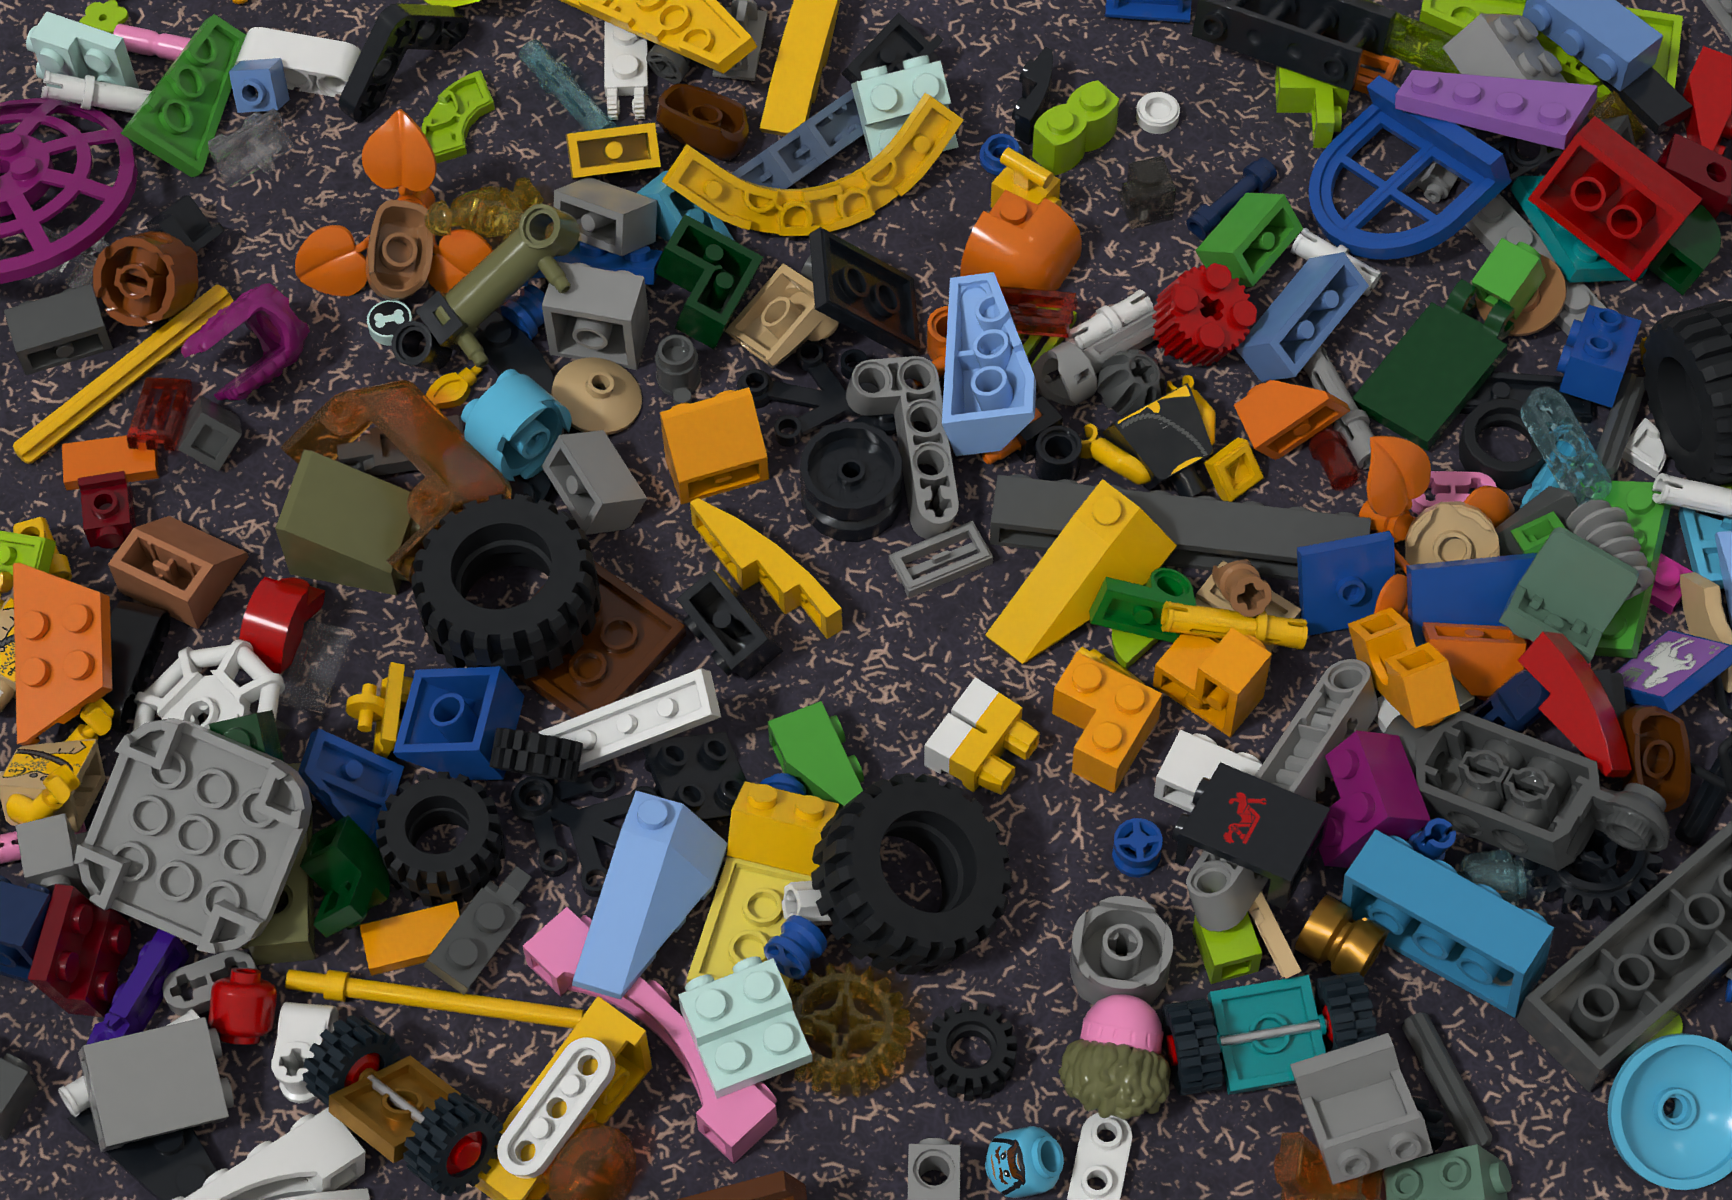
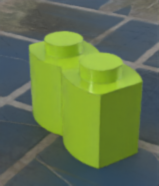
M1099 80L1086 83L1077 88L1070 95L1066 104L1052 107L1044 112L1034 125L1032 157L1054 175L1065 173L1074 168L1081 161L1085 152L1102 147L1114 136L1117 130L1119 98Z

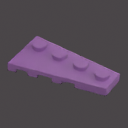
M1412 70L1395 95V109L1565 150L1597 99L1598 85Z

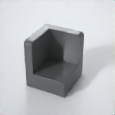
M200 395L177 431L178 450L218 472L242 435L240 417Z

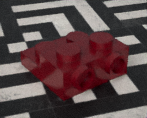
M55 884L28 980L68 1014L105 1018L107 1008L112 1004L113 996L118 987L117 972L120 961L128 953L131 941V924L112 908L103 910L93 904L74 886Z

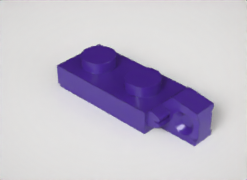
M158 929L153 939L145 943L139 953L136 967L127 982L121 984L116 990L109 1013L105 1014L103 1022L94 1025L87 1044L144 1031L164 998L162 987L165 979L171 972L183 967L190 956L177 936Z

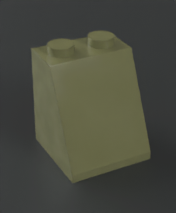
M304 450L275 530L290 575L397 596L402 580L409 581L414 568V554H412L415 541L422 542L425 537L428 517L427 514L422 512L418 494L314 451Z

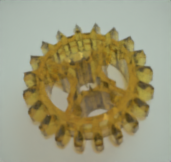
M829 962L826 966V976L820 977L810 969L807 973L808 986L796 981L791 986V993L794 997H790L793 1011L804 1036L813 1037L814 1042L827 1045L832 1051V1059L818 1054L809 1046L813 1062L797 1067L794 1071L795 1079L800 1083L812 1076V1090L816 1093L823 1089L826 1082L831 1083V1094L835 1098L841 1094V1085H850L851 1093L857 1097L861 1094L860 1082L866 1080L869 1087L877 1090L880 1086L878 1072L892 1078L896 1073V1066L893 1061L903 1062L905 1060L906 1048L903 1045L911 1042V1030L905 1027L910 1023V1012L907 1009L901 1008L903 1005V995L900 991L889 993L891 981L887 977L873 983L874 970L870 966L863 971L861 976L855 975V966L851 962L846 965L845 973H836V968ZM837 999L836 1003L827 1010H814L827 1001ZM854 999L874 1009L882 1021H873V1016L862 1014L856 1010ZM847 1012V1022L850 1027H848V1033L843 1034V1042L839 1046L838 1025L843 1024L844 1013ZM873 1043H877L870 1052L849 1060L854 1050L863 1047L872 1048Z

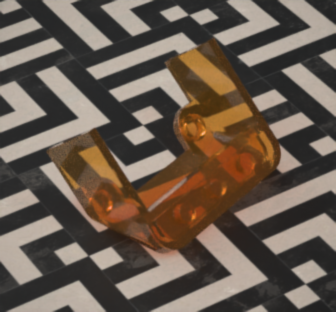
M396 380L338 393L326 402L280 448L297 464H299L304 450L314 451L335 460L338 457L337 445L354 442L372 423L385 434L425 476L413 488L407 500L408 513L421 528L386 560L412 584L411 577L415 573L413 562L416 553L420 549H424L422 541L432 528L436 530L441 528L439 520L451 511L455 515L463 511V504L475 499L477 504L489 501L490 495L503 494L504 499H511V485L496 467L465 440L464 434L414 383L407 380Z

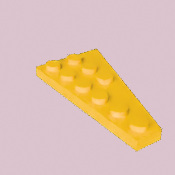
M559 0L723 74L758 47L752 36L717 0Z

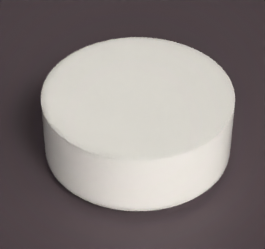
M1164 92L1148 93L1138 101L1136 121L1143 130L1149 133H1167L1178 124L1180 114L1179 103L1173 96Z

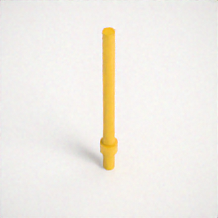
M289 969L285 981L286 989L323 994L326 1000L345 1002L348 997L574 1029L585 1014V1011L581 1009L473 994L463 995L459 992L350 978L349 972L328 970L327 974Z

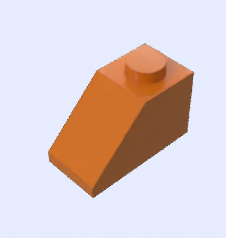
M1269 380L1266 383L1254 386L1248 391L1246 397L1234 404L1254 449L1274 460L1283 457L1350 412L1347 403L1326 391L1275 380Z
M1423 622L1422 632L1426 642H1429L1448 660L1451 673L1472 696H1477V698L1485 701L1514 674L1522 671L1524 668L1518 662V659L1526 651V642L1523 638L1515 635L1507 626Z

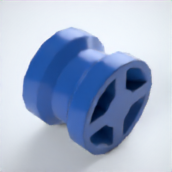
M528 284V286L521 289L518 299L515 301L508 300L500 308L502 316L517 326L530 340L537 336L538 328L545 325L542 310L545 294L538 287Z
M1142 818L1129 819L1119 825L1114 834L1112 859L1116 868L1129 877L1137 878L1147 876L1155 871L1160 863L1163 837L1160 829L1153 822ZM1131 849L1135 851L1136 856L1128 850Z
M793 915L789 916L782 924L780 936L771 937L764 946V954L767 960L774 958L781 974L798 980L802 979L811 968V959L819 958L827 949V940L821 930L811 921L801 916Z

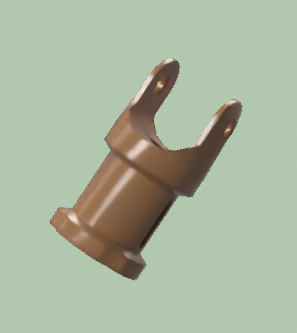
M1248 559L1233 561L1219 568L1216 565L1213 566V581L1235 611L1244 617H1254L1264 612L1266 606L1271 602L1272 591L1270 585L1261 579L1259 572Z

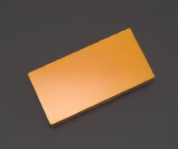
M457 901L359 925L371 976L425 963L460 917Z

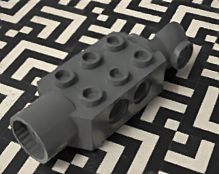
M1464 711L1458 712L1437 727L1421 726L1416 729L1402 715H1398L1384 732V734L1399 735L1430 819H1445L1453 825L1450 829L1556 871L1575 861L1577 856L1586 847L1595 829L1604 832L1608 838L1618 845L1634 851H1661L1667 848L1670 829L1664 814L1667 806L1665 799L1653 789L1637 783H1629L1623 791L1617 792L1601 786L1598 765L1594 760Z

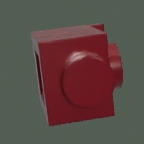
M125 471L78 478V486L81 492L83 530L90 547L99 546L111 549L121 546L133 528L136 527L133 492Z

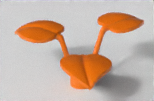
M398 109L368 138L362 150V165L365 173L377 186L384 189L398 187L400 195L397 200L420 204L431 213L435 206V196L429 187L435 179L437 171L435 155L420 127L402 109ZM431 216V217H432V220H433V225H434V223H435V218H434L433 216ZM329 225L315 230L306 238L295 259L296 276L303 284L322 293L336 296L354 295L367 282L366 257L360 252L367 249L370 234L362 242L355 245L351 232L343 226ZM456 229L449 231L441 238L439 246L435 241L434 234V255L432 256L427 280L436 291L447 293L488 256L493 249L481 235L471 230Z
M1393 436L1370 437L1371 460L1367 478L1368 500L1361 507L1358 517L1371 518L1370 534L1390 531L1394 538V543L1405 540L1409 527L1416 518L1409 512L1412 508L1411 499L1420 497L1427 490L1431 477V464L1426 452L1411 441ZM1483 486L1475 489L1464 501V503L1479 508L1491 519L1494 528L1515 512L1509 496L1503 490L1493 486ZM1394 547L1395 562L1407 575L1406 565L1410 564ZM1395 574L1384 584L1378 596L1374 613L1392 607L1408 622L1407 576Z

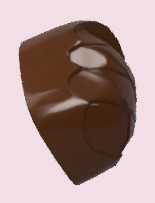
M688 84L672 85L658 99L656 122L659 123L665 133L671 135L672 138L685 146L688 144L696 151L706 152L720 161H728L738 156L748 141L749 126L745 106L733 99Z
M1636 705L1621 712L1617 719L1626 741L1632 768L1626 777H1622V788L1624 789L1629 783H1637L1653 789L1666 801L1667 806L1664 812L1682 806L1689 795L1691 782L1690 746L1684 721L1672 713L1652 705Z

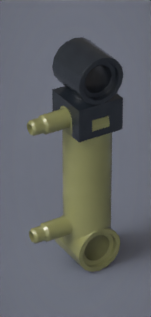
M536 204L528 208L521 216L519 227L447 293L437 291L416 310V313L424 323L408 321L397 328L391 341L392 352L395 358L400 363L425 371H438L449 362L454 349L460 352L463 351L476 367H484L488 363V357L476 339L483 332L479 325L539 270L549 283L555 286L559 293H565L570 289L571 284L554 257L568 254L577 245L580 232L576 219L569 213L546 204ZM553 221V233L546 239V227ZM425 338V349L422 352V354L419 355L420 342Z

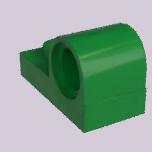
M1171 568L1155 569L1145 586L1106 577L1089 610L1090 624L1174 643L1181 633L1162 632V608L1166 601L1196 606L1192 584L1186 576Z

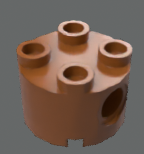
M148 231L116 240L111 246L105 247L98 255L93 268V289L97 299L102 298L103 303L107 307L104 310L111 318L126 326H147L178 315L193 302L198 289V257L192 247L184 245L181 240L166 232Z

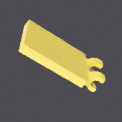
M727 856L687 976V983L702 975H712L714 980L733 974V967L741 960L757 956L761 958L762 962L767 961L764 954V946L771 937L780 936L781 926L786 921L782 910L784 887L790 882L812 881L811 876ZM780 973L787 991L790 993L794 979Z

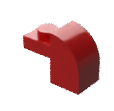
M264 577L255 588L243 617L239 639L251 643L254 653L272 672L281 674L298 659L304 623L322 608L325 590L312 587L307 581L300 578H281L278 581Z

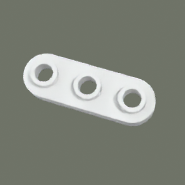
M585 1037L571 1042L565 1048L499 1140L497 1155L500 1164L506 1171L519 1178L529 1179L541 1175L549 1167L614 1076L615 1059L608 1047L594 1038ZM589 1059H596L598 1062L597 1070L592 1075H584V1063ZM565 1101L567 1105L565 1114L560 1118H553V1106L557 1102ZM527 1144H534V1157L529 1161H522L521 1150Z
M1096 1113L1085 1121L1081 1129L1067 1200H1120L1132 1142V1131L1126 1120L1112 1115L1108 1118H1101L1099 1113ZM1102 1130H1110L1115 1134L1116 1138L1113 1141L1104 1142L1098 1138L1097 1134ZM1098 1177L1104 1180L1106 1186L1101 1190H1094L1089 1187L1087 1182L1091 1178Z

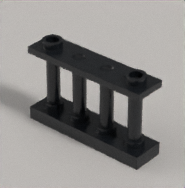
M1198 0L1192 36L1352 91L1355 87L1363 50L1381 56L1387 51L1397 11L1365 0H1225V2L1220 0Z

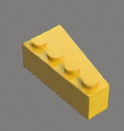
M599 996L588 1008L521 1101L510 1112L502 1125L503 1129L499 1132L501 1134L505 1132L565 1048L577 1039L585 1037L594 1038L610 1049L616 1065L612 1080L555 1159L541 1175L529 1179L519 1178L506 1171L500 1164L498 1157L497 1159L490 1158L487 1164L492 1168L487 1174L481 1171L477 1175L480 1182L475 1187L492 1200H541L652 1069L646 1030ZM589 1059L584 1063V1075H592L597 1070L598 1062L596 1059ZM565 1101L557 1102L553 1106V1118H560L565 1114L567 1110ZM527 1144L521 1150L522 1161H529L535 1155L534 1144Z

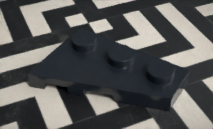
M91 1107L80 1112L76 1117L72 1115L67 1118L74 1128L100 1148ZM192 1127L127 1143L121 1148L103 1152L134 1177L141 1186L158 1200H172L179 1196L185 1198L200 1189L206 1179L216 1172Z

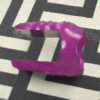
M264 283L259 287L250 289L242 293L230 306L219 309L217 314L210 317L197 333L192 334L186 339L181 348L184 358L191 354L195 355L199 352H205L243 322L257 336L263 350L262 358L214 394L217 400H242L248 398V395L253 390L270 383L274 377H279L283 369L295 363L302 353L310 332L306 322L299 320L291 310L289 298L285 297L271 283Z

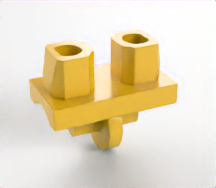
M391 662L389 665L388 677L381 681L379 696H376L377 686L366 683L363 684L362 694L350 696L346 703V713L358 720L357 729L359 731L370 732L372 730V722L376 721L372 752L386 759L390 752L394 751L402 719H399L400 709L405 710L413 678L404 676L405 665Z

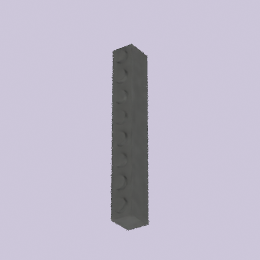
M1023 474L1011 476L997 475L990 522V545L1047 551L1096 486L1078 484L1075 481L1066 479L1058 481L1033 479ZM1111 485L1138 505L1177 545L1176 549L1163 564L1167 566L1212 571L1213 566L1216 565L1218 567L1222 561L1230 563L1248 559L1257 569L1260 577L1298 581L1297 547L1370 534L1371 518L1358 517L1349 512L1331 514L1314 512L1304 507L1264 506L1255 501L1237 503L1220 501L1210 496L1194 498L1171 495L1161 490L1143 492L1126 490L1120 486Z

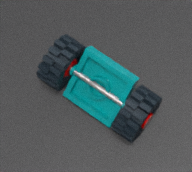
M1360 972L1318 978L1317 982H1315V1000L1309 975L1210 991L1207 995L1209 1004L1205 998L1163 1005L1162 1026L1165 1032L1163 1037L1167 1047L1166 1054L1167 1058H1169L1171 1073L1173 1074V1083L1175 1088H1177L1178 1095L1184 1096L1221 1089L1223 1082L1222 1069L1228 1095L1294 1084L1295 1080L1290 1064L1377 1037L1378 1034L1375 1031V1026H1377L1376 1018L1373 1017L1372 1013L1373 1004L1372 1000L1368 998L1369 990L1367 985H1364L1363 976L1360 975Z

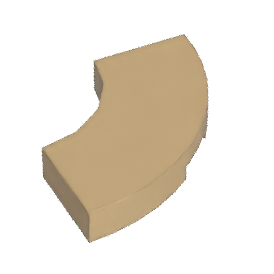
M1696 572L1680 574L1681 598L1690 634L1732 645V630L1723 610L1720 586ZM1731 665L1720 674L1724 690L1728 693L1732 692Z
M1261 891L1250 907L1249 912L1282 978L1285 977L1287 979L1301 972V969Z

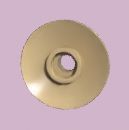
M581 358L568 363L557 373L551 390V395L569 410L572 420L571 427L581 432L604 430L606 435L619 433L633 424L642 404L641 390L635 378L619 364L602 358Z

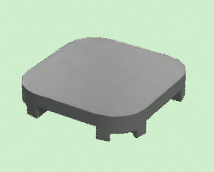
M168 718L148 722L130 734L124 735L115 749L119 756L84 843L77 844L74 864L79 865L82 883L91 895L89 900L103 910L112 908L197 945L196 950L216 954L245 946L260 936L272 919L308 829L312 811L308 786L298 771L282 760L190 721Z

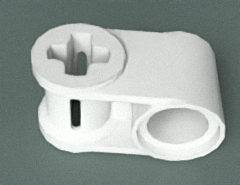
M285 1002L281 1008L278 1021V1036L271 1060V1069L279 1081V1087L283 1095L291 1102L298 1104L308 1103L317 1098L305 1087L307 1083L303 1081V1073L309 1070L304 1067L305 1058L314 1057V1054L309 1051L312 1044L320 1045L324 1039L320 1034L325 1029L331 1033L334 1031L333 1023L339 1020L336 1006Z

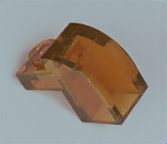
M1301 1132L1282 1133L1280 1153L1276 1155L1274 1160L1276 1182L1282 1187L1281 1200H1380L1382 1169L1333 1185L1319 1148Z

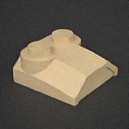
M783 263L725 332L755 357L771 368H775L807 340L818 341L831 336L836 331L839 322L815 310L813 282Z

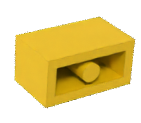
M655 123L566 134L572 179L661 167Z
M745 781L731 809L726 856L811 876V873L820 866L814 864L812 860L815 845L822 840L820 833L826 823L836 815V812L839 810V804L822 800L812 795L796 794L773 788L767 784H755Z

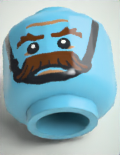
M1028 1126L1005 1131L995 1136L988 1147L985 1169L994 1187L1001 1194L1010 1198H1022L1042 1194L1052 1189L1063 1169L1064 1157L1061 1146L1047 1131L1040 1127Z

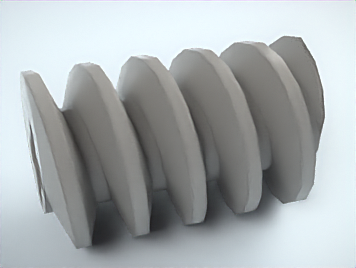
M1602 499L1590 500L1571 512L1566 520V529L1638 571L1639 579L1626 598L1628 600L1645 591L1653 583L1655 576L1652 570L1647 567L1648 561L1644 553L1640 552L1641 545L1637 538H1634V529L1630 523H1627L1628 516L1624 509L1611 507L1609 502Z

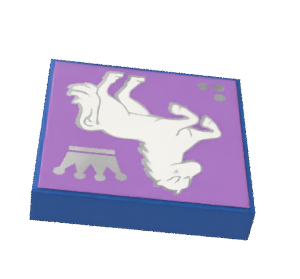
M1668 630L1638 653L1637 658H1632L1614 673L1619 672L1622 674L1627 702L1638 705H1652L1672 713L1732 665V645Z

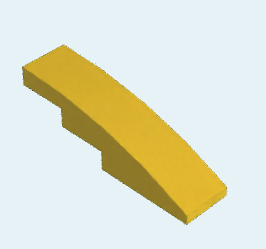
M841 0L793 1L760 124L761 132L785 136L809 119L811 105L816 100L822 69L827 64Z
M699 498L690 502L692 525L743 591L760 582L784 614L801 605L826 639L842 630V608L819 582L783 549L740 519Z

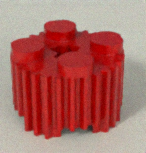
M1213 263L1207 268L1204 265H1201L1199 268L1192 267L1157 295L1156 301L1158 303L1153 307L1156 313L1152 315V319L1157 322L1153 325L1155 335L1152 338L1159 341L1158 349L1163 348L1165 350L1163 355H1171L1175 359L1182 357L1183 363L1191 361L1194 366L1201 363L1202 366L1206 365L1208 367L1214 362H1218L1246 339L1245 337L1250 333L1248 328L1256 322L1257 309L1253 303L1247 300L1251 296L1244 293L1246 287L1244 285L1239 286L1238 278L1232 279V273L1227 266Z

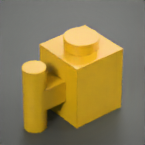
M1006 148L1000 158V163L1006 167L991 183V208H993L1005 190L1037 205H1040L1042 200L1047 198L1061 207L1062 201L1059 199L1061 180L1055 177L1049 170L1012 148Z

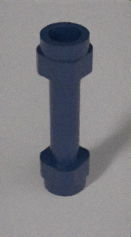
M1263 157L1252 161L1243 169L1242 179L1210 206L1202 204L1193 211L1192 216L1186 220L1189 231L1201 240L1207 238L1221 222V219L1230 212L1245 193H1252L1255 190L1262 193L1271 185V182L1277 177L1274 165Z

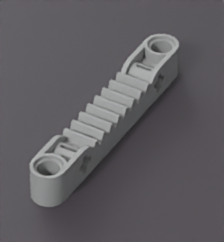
M1346 659L1331 665L1322 675L1255 774V777L1316 802V790L1323 792L1325 789V777H1333L1325 755L1356 730L1367 731L1377 716L1379 704L1370 667L1365 662L1357 659ZM1203 851L1186 879L1187 889L1198 923L1209 931L1218 932L1236 926L1244 918L1269 878Z

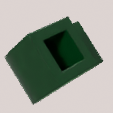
M1699 204L1648 266L1650 271L1682 296L1717 255L1721 246L1719 227L1713 216L1704 206Z
M349 815L312 835L300 867L326 892L313 925L327 938L344 928L347 930L355 928L365 919L369 909L386 901L390 892V880L379 849Z

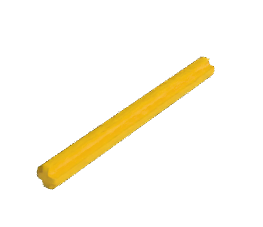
M219 284L209 289L14 442L12 447L17 456L27 464L34 463L181 347L186 339L192 334L197 333L210 317L217 314L219 309L230 306L234 302L230 293Z

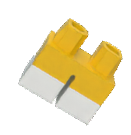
M975 677L952 707L951 714L948 713L925 743L924 766L939 774L943 771L960 779L965 788L972 792H975L978 786L981 785L988 790L1003 795L1015 776V767L1000 759V756L1007 749L1024 760L1029 759L1038 747L1040 733L1022 720V707Z

